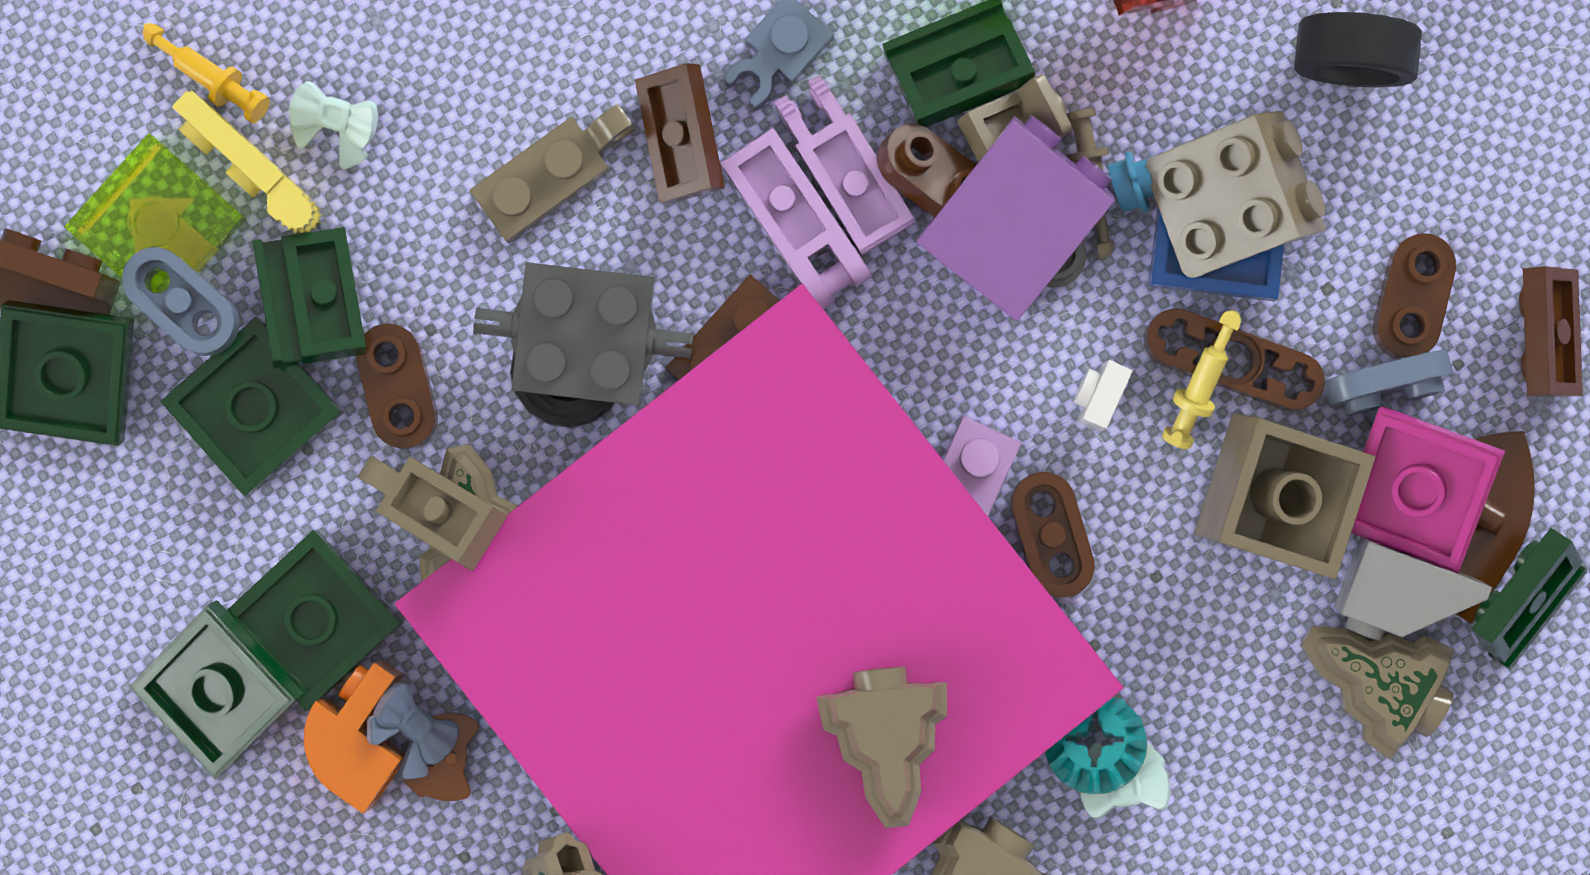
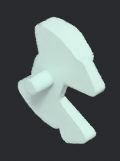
M305 82L296 89L290 101V130L298 148L307 146L323 127L338 131L339 165L341 169L345 170L363 162L367 158L368 154L364 147L371 142L377 128V106L372 100L351 105L349 102L330 96L326 97L314 83Z
M1098 742L1094 743L1088 750V754L1092 759V767H1097L1098 757L1101 756L1103 746ZM1147 743V753L1140 771L1127 785L1105 794L1081 792L1082 802L1089 816L1093 819H1100L1115 806L1121 808L1141 803L1157 810H1164L1168 807L1171 794L1168 774L1164 768L1165 760L1151 744Z

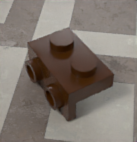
M4 228L0 239V308L1 304L12 300L110 315L121 281L99 273L102 260L65 248L60 260L39 253L42 240Z

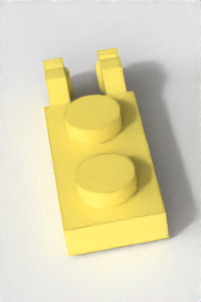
M192 90L190 92L186 91L174 103L172 108L186 120L179 128V131L206 155L216 147L233 164L225 173L250 196L254 198L261 190L267 194V212L276 221L281 222V225L284 227L287 226L288 230H294L295 234L312 232L314 229L318 230L317 226L321 224L320 217L322 215L319 212L321 209L316 206L317 203L311 202V197L209 103Z

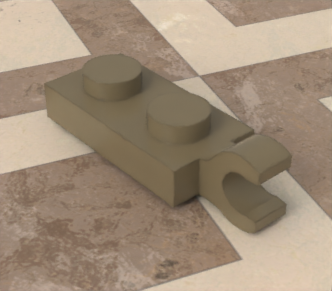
M618 103L596 118L584 131H582L571 116L469 191L507 243H511L611 171L600 155L636 129Z
M370 455L357 476L385 494L376 512L472 572L507 518V515L412 457L408 458L399 473Z

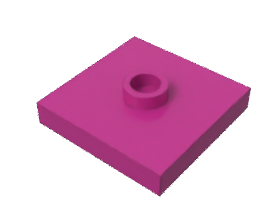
M1381 406L1378 409L1363 450L1364 453L1376 457L1351 533L1459 573L1505 451Z

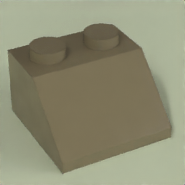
M1232 413L1194 535L1336 580L1376 456L1259 417Z

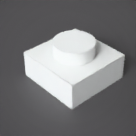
M1111 360L1103 363L1099 372L1089 368L1073 401L1074 404L1083 407L1077 422L1099 432L1107 429L1133 370Z

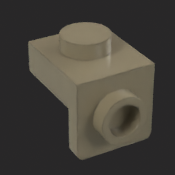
M1043 74L1031 78L1013 93L968 111L957 120L978 162L1014 116L1024 124L1031 116H1034L1060 138L1072 129L1071 123L1066 116V109L1062 99L1053 91L1046 76Z

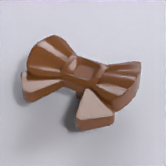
M445 712L432 716L433 719L450 720L459 726L456 743L444 759L435 765L428 766L427 776L409 780L404 779V782L420 797L429 796L442 801L466 799L471 793L470 786L463 773L467 756L466 745L476 734L479 728L478 722L470 716L461 713Z

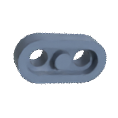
M150 247L138 251L126 263L122 274V286L127 298L184 349L198 355L212 356L222 353L235 341L239 331V316L234 305L178 255L164 248ZM166 271L170 277L168 288L162 293H154L151 289L153 276L158 272ZM214 313L217 318L215 331L209 335H201L198 330L199 319L204 314Z
M1437 350L1330 378L1324 381V388L1330 408L1343 406L1345 415L1353 416L1383 406L1381 399L1383 396L1405 391L1407 401H1413L1444 392L1445 388L1442 380L1454 376L1448 351Z

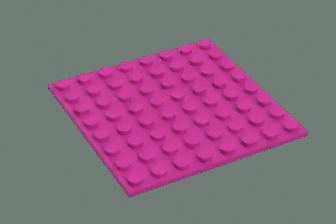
M803 283L507 514L506 520L473 572L450 559L394 603L582 843L587 844L589 853L607 875H893L1124 689ZM906 666L908 683L928 684L935 681L947 682V717L935 725V751L919 765L921 794L909 826L885 828L865 798L861 771L843 761L837 736L823 730L816 697L854 689L852 672Z

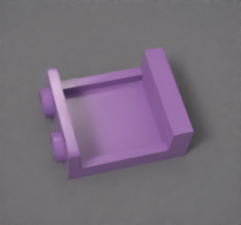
M1015 116L1010 120L1000 136L936 217L930 221L916 241L917 244L1017 322L1115 201L1114 194L1106 188L1112 181V178L1083 155L1076 164L1056 149V146L1062 139L1034 116H1031L1025 124Z

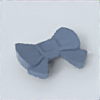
M399 682L395 683L384 693L376 705L373 716L368 718L367 742L372 745H378L399 732L410 741V744L399 768L398 776L407 780L421 778L428 774L427 764L435 765L451 752L458 737L459 726L450 720L433 719L415 704L410 686Z

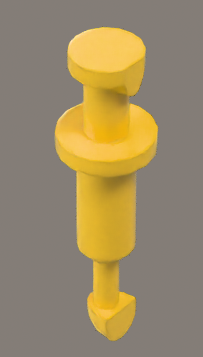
M153 23L144 24L143 39L150 46H157L173 57L172 60L175 68L208 89V98L211 103L220 107L231 101L245 111L244 118L252 124L257 123L265 115L270 105V98L257 90L249 92L240 86L242 72L233 66L222 70L189 46L178 48L163 38L164 29Z

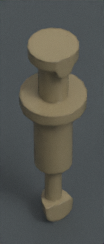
M1095 108L1066 113L1074 132L1077 153L1068 154L1066 157L1072 162L1077 163L1083 155L1104 171L1101 156L1109 155L1108 147L1096 149L1090 117L1096 116ZM1105 214L1096 224L1099 240L1096 248L1099 260L1111 256L1115 249L1114 241H1110Z

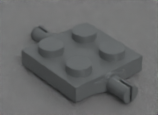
M530 262L525 264L522 296L514 312L477 307L474 319L498 321L499 325L474 323L473 325L474 335L483 334L511 338L515 354L511 390L631 405H641L644 373L653 355L691 360L692 348L669 346L667 343L693 344L694 339L693 332L684 333L656 329L652 312L655 277Z

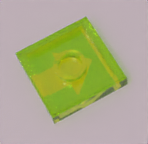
M148 133L64 227L122 278L123 270L128 260L138 251L150 247H159L171 251L199 273L247 218L154 135ZM166 271L158 272L153 276L151 289L154 293H162L168 288L170 277Z

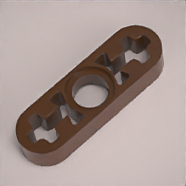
M1173 308L1165 310L1148 323L1144 332L1145 350L1149 357L1157 364L1192 377L1196 368L1193 361L1200 352L1187 347H1180L1173 355H1169L1164 352L1166 341L1157 337L1159 328L1168 329L1172 327L1175 321L1180 322L1184 325L1182 335L1199 343L1204 341L1206 330L1215 335L1207 345L1209 348L1215 344L1223 324L1184 309ZM1233 330L1228 342H1237L1245 346L1251 356V365L1248 372L1241 378H1230L1221 373L1216 386L1285 411L1304 409L1314 404L1320 398L1324 390L1325 377L1320 364L1313 357L1245 331ZM1265 352L1274 356V359L1267 368L1286 373L1291 371L1295 365L1301 367V379L1309 383L1308 390L1296 392L1289 399L1284 396L1286 385L1269 377L1263 379L1262 390L1254 387V381L1260 376L1264 368Z

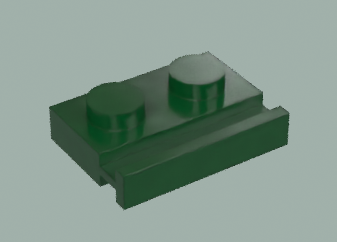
M1001 0L984 1L882 44L884 56L893 70L896 82L915 123L924 127H929L1016 91L1031 78L1035 77V70L1011 20L1008 19L1003 9Z
M345 227L281 236V240L262 242V239L253 240V250L273 369L282 368L283 364L295 362L307 364L365 355L366 343Z
M1552 528L1548 530L1540 542L1534 540L1522 550L1514 565L1515 574L1501 592L1493 591L1490 593L1488 600L1480 604L1475 614L1474 621L1476 624L1472 627V632L1482 647L1489 652L1488 656L1509 671H1511L1588 572L1581 565L1583 561L1573 542Z

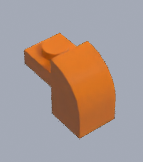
M384 660L374 662L369 670L363 665H359L338 695L346 701L342 708L327 698L315 701L307 716L304 729L305 754L314 775L328 790L362 814L372 809L398 773L405 756L404 751L388 740L378 745H372L367 742L368 718L373 716L376 705L384 693L395 683H399L404 675Z

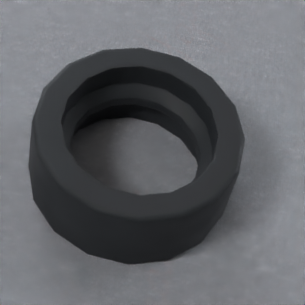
M1328 12L1304 17L1298 25L1294 70L1302 77L1334 85L1380 88L1411 84L1418 77L1422 30L1417 24L1407 20L1379 14Z

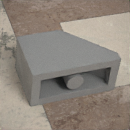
M1360 537L1334 608L1341 615L1348 617L1345 628L1381 641L1385 631L1404 637L1488 600L1492 587L1481 580L1462 573L1452 572Z

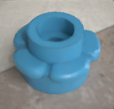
M1127 151L1125 152V159L1108 164L1109 174L1112 178L1111 182L1123 213L1140 207L1143 209V212H1147L1150 208L1148 198L1154 196L1150 186L1153 181L1149 170L1145 169L1148 159L1136 162L1133 154Z

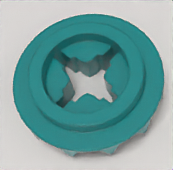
M1112 697L1045 751L1053 773L1065 785L1082 793L1105 794L1127 785L1138 774L1147 753V736L1141 717L1122 698ZM1093 719H1098L1104 737L1114 738V741H1117L1113 742V745L1102 747L1097 767H1092V759L1088 754L1087 746L1076 744L1078 738H1084L1089 735L1090 727L1093 726Z

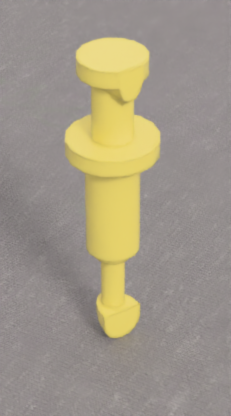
M1235 310L1223 313L1219 320L1223 326L1215 344L1209 348H1204L1187 388L1177 389L1173 395L1174 403L1181 409L1173 427H1165L1162 438L1175 447L1190 449L1194 442V438L1190 433L1198 416L1210 417L1215 410V405L1210 401V397L1228 360L1225 351L1226 345L1233 330L1238 331L1241 324V316Z

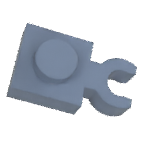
M779 0L745 38V44L756 52V55L752 59H742L731 65L725 74L724 82L731 88L742 76L751 75L757 78L760 87L749 100V106L756 110L769 100L772 93V80L778 73L793 85L834 39V33L797 0Z

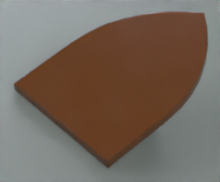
M1524 431L1502 432L1474 439L1505 451L1459 573L1481 580L1491 586L1490 593L1495 590L1522 547L1533 512L1535 493L1534 469ZM1481 603L1460 611L1456 615L1472 624Z

